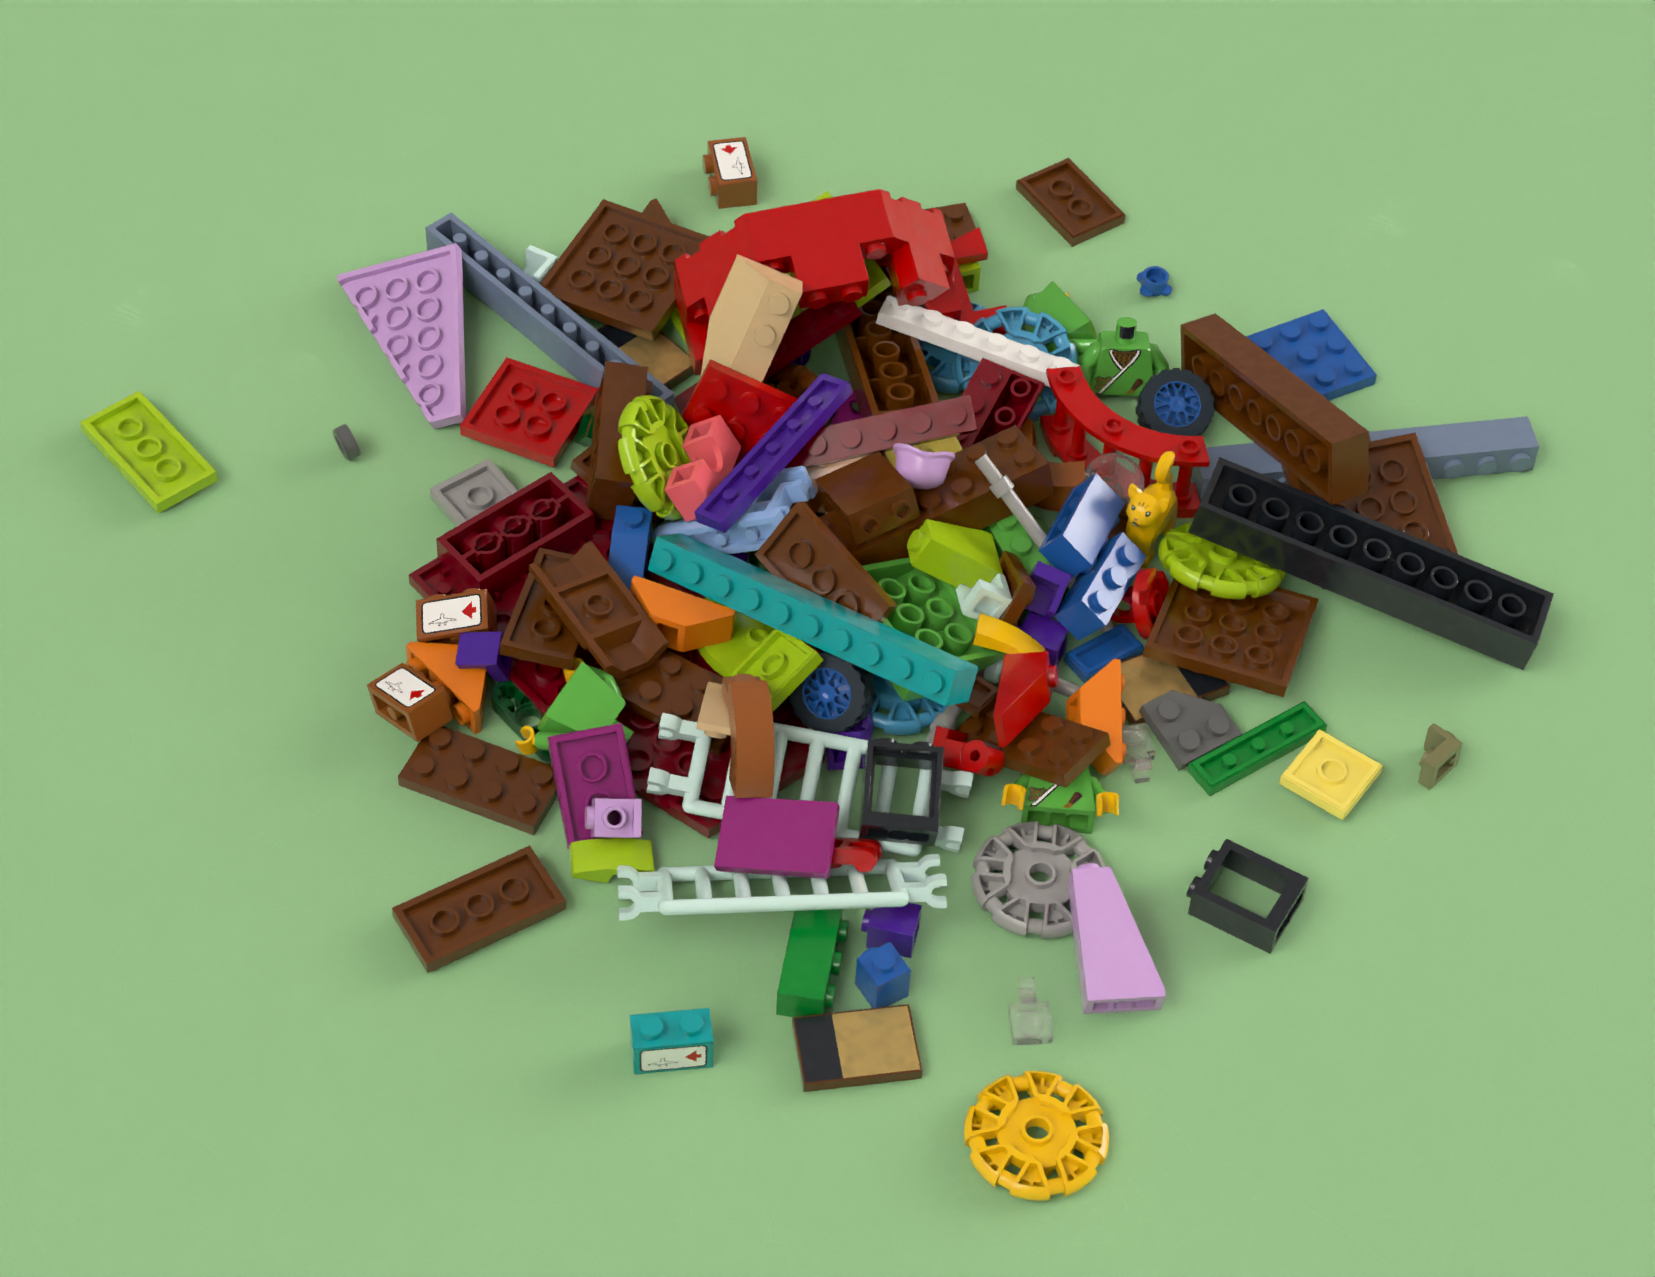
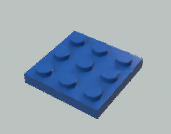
M1324 309L1246 336L1329 401L1375 384L1377 374Z

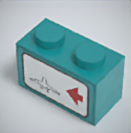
M709 1008L630 1015V1044L634 1074L713 1067L714 1041Z

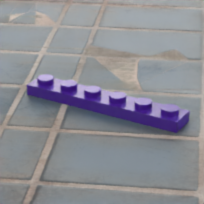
M821 373L694 511L697 522L726 533L853 393L850 382Z

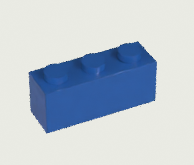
M1095 473L1071 490L1038 551L1055 568L1072 575L1071 578L1079 573L1086 575L1097 565L1098 559L1096 557L1108 544L1109 538L1107 536L1119 523L1120 518L1118 515L1125 502Z
M1123 532L1109 539L1108 544L1098 553L1096 557L1098 559L1097 565L1086 575L1079 573L1054 617L1078 641L1105 627L1147 556Z

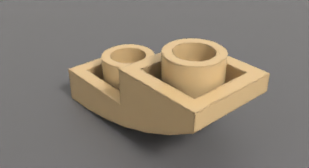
M708 682L696 729L704 730L705 735L713 738L731 736L730 721L722 694V684Z

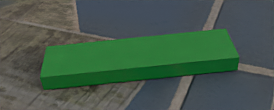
M1303 701L1190 762L1187 772L1209 796H1212L1308 743L1319 729L1326 733L1327 724Z

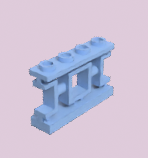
M804 466L784 468L726 533L700 524L696 519L686 522L682 518L681 521L657 526L652 535L656 540V536L682 533L727 554L756 551L760 549L788 514L793 503L806 502L810 498L813 499L817 491Z

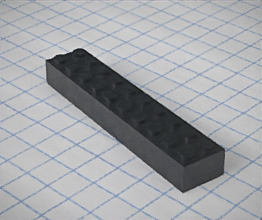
M1219 457L1188 533L1521 670H1524L1538 645L1554 596L1549 591L1336 504L1331 505L1324 499Z

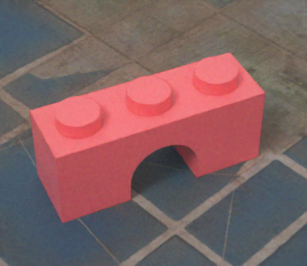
M721 415L690 425L682 447L688 454L691 462L673 468L664 489L686 522L696 519L694 511L733 470L741 449V445Z

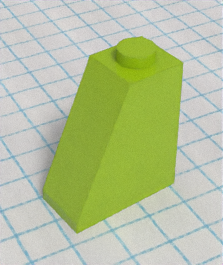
M926 519L920 529L914 530L908 539L907 549L911 566L956 588L959 584L973 588L979 579L991 583L997 573L1003 575L993 535L987 531Z

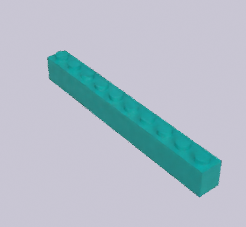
M678 533L656 536L648 571L943 706H951L969 701L979 666L687 535Z

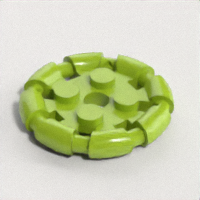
M642 395L634 398L632 402L626 405L619 419L618 432L622 434V438L618 440V450L624 473L630 474L634 483L631 486L632 490L649 511L656 512L658 517L666 520H679L683 517L664 489L673 468L691 462L688 454L682 447L689 428L681 415L671 405L665 404L663 399L652 395Z
M1185 523L1174 527L1164 535L1159 543L1158 556L1164 569L1170 570L1169 573L1175 580L1195 591H1198L1199 588L1211 591L1210 595L1225 599H1244L1246 595H1251L1253 598L1261 597L1279 587L1285 576V572L1188 533L1192 523Z

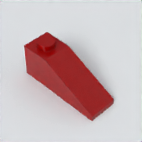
M1048 651L1004 655L993 714L999 747H1006L1050 703L1052 688L1058 687V670L1056 665L1050 664Z

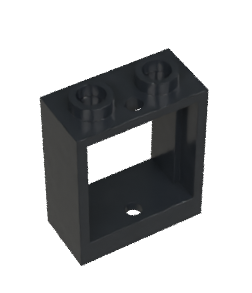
M878 738L875 741L868 740L864 758L858 839L928 846L935 845L939 829L944 747H935L932 743L923 741L913 744L897 743L891 738ZM875 765L930 770L927 817L872 811Z
M1226 839L1219 851L1213 849L1208 855L1203 868L1205 870L1201 878L1195 876L1186 894L1187 897L1191 898L1188 914L1271 954L1304 900L1309 878ZM1224 868H1228L1281 894L1266 919L1210 892Z

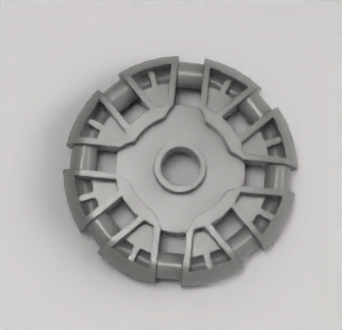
M1039 821L1010 825L1003 828L1002 834L999 836L993 835L988 838L974 858L972 865L975 873L971 876V884L977 903L983 911L988 910L993 915L992 921L1017 935L1026 937V933L1041 935V939H1050L1072 934L1071 912L1066 909L1070 902L1068 880L1071 870L1088 863L1106 867L1102 856L1096 848L1091 849L1086 844L1087 839L1065 826L1055 823L1053 826L1038 825ZM1037 840L1051 841V843H1049V842L1037 841ZM1008 847L1017 848L1018 851L1012 854ZM1076 854L1078 857L1073 862L1067 857V855L1073 856ZM994 870H1002V874L991 872H993ZM1035 872H1043L1050 879L1045 882H1038L1032 879L1030 875ZM1007 895V903L1003 904L999 899ZM1029 911L1044 913L1043 919L1028 918Z

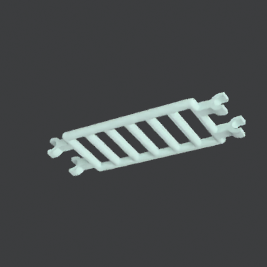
M662 713L658 738L695 742L688 777L673 775L664 770L650 767L647 793L684 797L682 808L686 813L722 820L726 796H734L729 781L730 763L721 804L699 800L712 737L705 735L704 730L696 729L697 722L682 720L675 715ZM773 722L775 752L773 797L762 798H777L788 740L810 744L799 800L815 801L824 749L831 748L846 751L847 754L838 796L840 811L835 838L858 839L859 831L848 829L861 756L865 755L868 740ZM882 766L875 812H890L898 767ZM920 769L912 815L927 817L930 770ZM942 770L941 790L968 798L974 773ZM939 826L935 846L959 853L964 828ZM878 841L885 852L911 857L919 855L922 849V845Z
M939 854L925 855L918 862L898 863L895 859H879L875 867L865 873L857 870L854 865L842 864L839 868L830 869L829 876H848L852 893L829 894L826 879L810 878L814 893L812 895H790L787 878H798L794 876L716 871L714 865L662 867L655 872H638L631 866L619 865L617 866V877L629 878L632 880V884L630 886H618V900L631 899L634 902L630 907L619 908V920L634 919L640 912H660L663 915L671 916L903 907L908 902H927L931 907L940 909L947 908L946 896H934L932 890L940 888V886H947V878L945 874L931 876L925 874L927 868L940 866ZM864 875H887L891 892H868ZM772 878L775 896L751 897L749 879ZM733 880L736 897L712 898L710 881ZM695 881L697 899L673 900L672 882Z

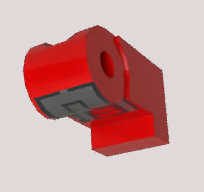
M936 726L932 744L935 747H944L943 767L983 776H995L1002 770L1005 764V755L999 746L981 740H972L965 743L966 733Z

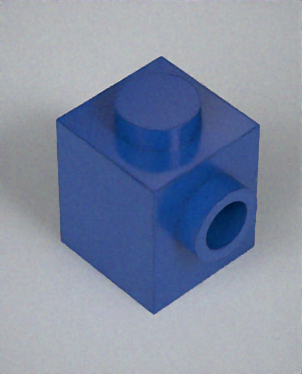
M891 942L880 947H871L864 951L861 956L857 957L855 985L872 1008L888 1007L909 996L911 970Z

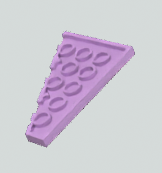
M457 243L338 274L337 281L343 287L349 300L357 309L370 332L374 335L380 348L390 360L391 365L412 394L411 396L419 405L432 427L437 429L463 422L466 417L462 250Z

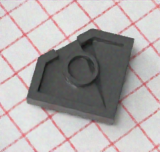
M1174 690L1143 704L1139 710V713L1178 771L1188 767L1190 762L1242 735L1222 704Z

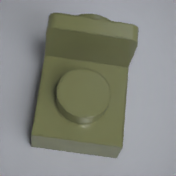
M1434 723L1427 730L1423 747L1426 752L1419 762L1421 771L1418 783L1428 790H1431L1457 766L1462 742L1451 732L1445 731Z

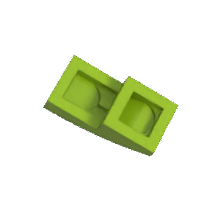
M597 838L572 842L569 846L572 878L608 883L613 875H617V866L619 865L631 866L638 872H654L651 840Z

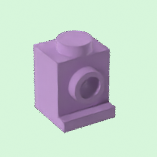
M595 798L592 799V806H586L585 829H591V837L641 838L642 799ZM612 810L617 811L621 816V820L617 825H611L607 820L608 813Z

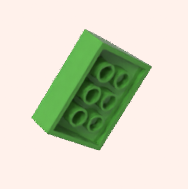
M910 557L863 565L864 569L897 604L883 624L979 666L978 672L1004 658L1006 653L973 645L978 620L962 614L956 587L911 566ZM889 681L904 702L924 698L922 695Z

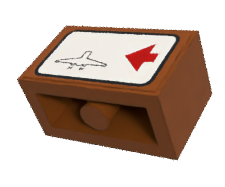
M746 137L708 141V154L702 155L704 174H710V177H708L709 194L716 197L718 209L757 205V178Z
M477 588L467 589L463 593L452 595L434 594L427 599L416 600L418 642L458 645L460 633L498 632L497 605L487 589L481 590Z
M404 663L397 665L367 684L376 714L416 742H419L453 720L449 707L451 699L446 689L440 684L435 685L421 671H414Z

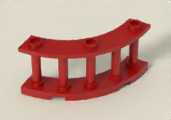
M1081 366L1046 369V376L1050 388L1057 399L1055 415L1040 417V428L1054 457L1058 456L1063 463L1086 461L1088 474L1094 475L1097 473L1119 497L1130 500L1128 495L1129 485L1133 483L1143 492L1147 486L1157 483L1156 480L1151 479L1153 462L1158 463L1165 452L1173 451L1175 453V460L1172 466H1179L1177 481L1173 482V490L1178 500L1176 518H1194L1200 501L1195 483H1191L1193 467H1209L1210 464L1203 436L1161 433L1124 419L1113 412L1094 394L1083 375ZM1087 433L1104 443L1102 454L1086 439ZM1117 450L1139 458L1137 474L1115 464Z

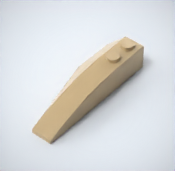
M737 254L710 315L701 376L711 359L762 382L801 298L803 281Z

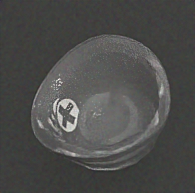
M1108 453L1095 458L1085 470V479L1097 473L1125 502L1121 511L1125 510L1130 500L1128 488L1131 483L1136 485L1142 492L1144 490L1142 471L1132 459L1123 454Z

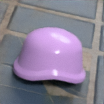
M895 443L893 445V451L896 455V470L916 489H933L943 484L950 463L955 459V454L952 452H925L908 444Z

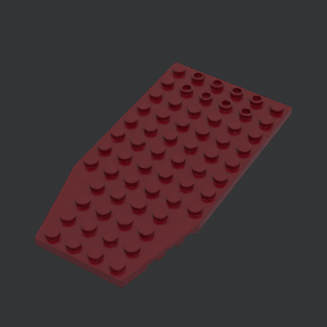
M549 472L436 538L438 557L410 573L409 584L424 599L434 594L452 595L463 593L471 588L487 589L497 605L498 632H503L504 634L530 572L528 570L529 564L534 562L539 547L575 555L585 543L592 541L608 562L614 521L595 518V513L586 506L588 484L577 475L569 481L562 483L552 472ZM651 542V548H650L648 566H649V562H650V559H651L652 551H653V548H654V544H653L652 542ZM647 566L645 579L702 599L706 598L697 592L648 571ZM580 646L577 657L581 658L587 666L603 670L589 650L585 651ZM667 648V650L723 677L704 660L698 649L680 652ZM513 658L509 680L531 700L534 707L544 716L567 684L563 669L518 658ZM790 695L772 712L773 722L810 729L801 723L802 720L799 717L795 716L794 708L789 701ZM624 707L616 720L634 732L626 745L635 793L707 838L718 833L722 820L686 813L682 808L684 797L671 794L658 795L647 793L650 767L664 770L673 775L688 777L695 743L681 739L665 740L658 738L660 731L658 724ZM788 740L778 793L804 776L810 744ZM731 741L719 756L710 751L708 752L699 800L721 804L731 757ZM825 753L823 754L822 764L825 760Z

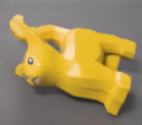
M1173 451L1165 452L1158 461L1154 474L1157 483L1147 486L1143 492L1133 483L1128 488L1130 500L1126 509V514L1129 518L1126 525V536L1147 556L1140 567L1143 569H1147L1153 560L1154 546L1158 536L1162 532L1165 535L1176 526L1178 500L1173 490V475L1170 472L1175 460V453Z

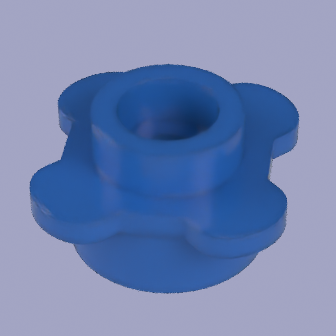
M1151 266L1138 273L1137 281L1141 283V295L1156 297L1160 295L1168 296L1172 293V287L1168 284L1169 274L1165 269Z

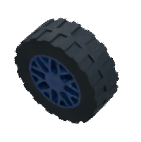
M1165 369L1157 375L1154 374L1145 384L1136 401L1138 404L1135 408V414L1138 416V425L1161 433L1202 436L1211 423L1215 410L1213 408L1214 396L1210 393L1209 385L1202 381V377L1194 375L1192 371L1187 369Z
M823 651L818 653L823 658V661L790 694L789 701L794 708L795 716L802 720L801 723L804 726L827 733L837 731L840 733L860 724V721L868 716V711L873 707L874 703L873 694H875V686L872 683V674L867 670Z

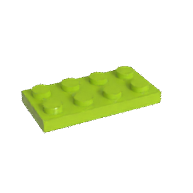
M140 391L80 422L82 432L158 514L218 481L215 469Z

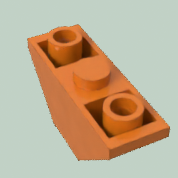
M635 575L633 576L630 592L668 640V648L686 652L703 648L704 646L727 642L733 637L736 610Z
M408 643L406 645L407 662L405 665L414 671H421L435 685H442L450 696L451 703L449 707L455 720L462 726L466 725L475 735L481 732L488 692L486 669H459L455 664L458 645Z
M1113 659L1066 700L1067 720L1108 732L1111 745L1091 763L1101 775L1107 776L1123 763L1126 756V745L1122 742V727L1126 714L1121 702L1125 677L1121 673L1120 659Z

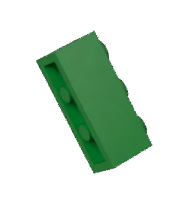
M843 909L794 911L777 991L776 1015L788 1017L824 1014L825 1007L833 1008L836 984H830L832 974L839 975L843 952H838L837 947L838 942L846 943L849 920L842 919Z

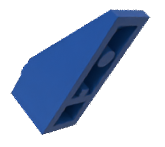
M617 505L608 563L630 591L631 580L634 575L646 578L652 542L653 512L647 508Z

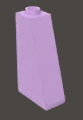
M1088 863L1072 869L1068 880V891L1083 1014L1161 1010L1166 997L1164 985L1111 867H1100L1098 864Z

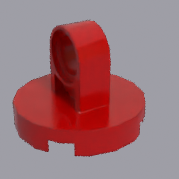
M1157 568L1141 569L1137 573L1133 586H1129L1121 599L1129 605L1130 610L1125 611L1116 608L1110 618L1117 623H1135L1139 635L1144 640H1148L1169 590V583L1165 573L1162 570L1156 571Z

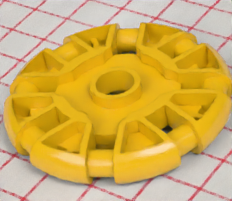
M1032 1070L1024 1071L1023 1075L1011 1077L1008 1074L1000 1077L982 1089L977 1095L978 1102L976 1105L970 1106L966 1114L964 1142L971 1149L972 1153L969 1158L973 1166L992 1186L997 1187L1000 1185L1010 1190L1009 1195L1017 1198L1046 1201L1050 1200L1051 1195L1062 1193L1066 1197L1074 1194L1095 1178L1098 1164H1104L1108 1154L1109 1130L1108 1125L1102 1122L1101 1116L1103 1111L1082 1086L1077 1083L1073 1086L1063 1081V1076L1055 1073ZM1026 1091L1031 1098L1019 1100L1017 1092ZM1058 1095L1065 1100L1064 1102H1061L1060 1100L1054 1098V1096ZM998 1109L1001 1111L999 1116L990 1112L991 1110L995 1111ZM1080 1120L1086 1123V1125L1076 1127L1074 1121ZM1038 1126L1043 1128L1048 1135L1042 1139H1035L1030 1137L1026 1130L1030 1127ZM996 1138V1145L986 1146V1140ZM1075 1149L1083 1153V1159L1073 1155ZM1010 1163L1021 1168L1018 1175L1006 1170ZM1056 1169L1058 1177L1046 1179V1176L1052 1174Z

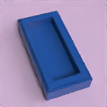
M1122 623L1065 653L1064 662L1085 684L1113 659H1120L1122 662L1143 654L1144 646Z

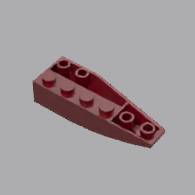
M982 358L961 397L971 396L978 432L956 436L962 449L1014 425L1021 431L1043 391L1045 383Z

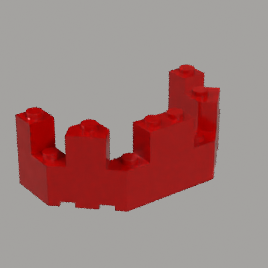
M882 189L745 213L734 220L735 227L725 233L719 230L699 243L700 250L692 256L684 253L675 259L674 295L695 376L701 375L710 315L737 254L781 273H790L791 277L803 281L802 295L798 302L799 309L807 307L819 309L829 303L839 301L850 303L866 297L869 277L864 259L868 258L876 260L879 266L888 267L898 306L910 305L919 306L927 310H936L942 315L960 321L962 312L952 277L955 257L942 211L931 208L928 211L923 210L919 202L905 197H900L897 200L892 199L890 193Z

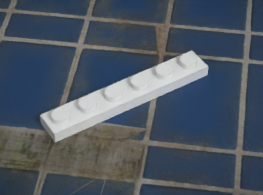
M889 295L881 307L876 324L977 361L985 358L1043 382L1048 387L1050 385L1046 376V369L1081 366L1072 363L1067 358L1056 357L1042 352L1034 346L1012 341L1001 334L979 329L971 323L949 318L936 310H927L919 306L910 305L898 306L896 298Z

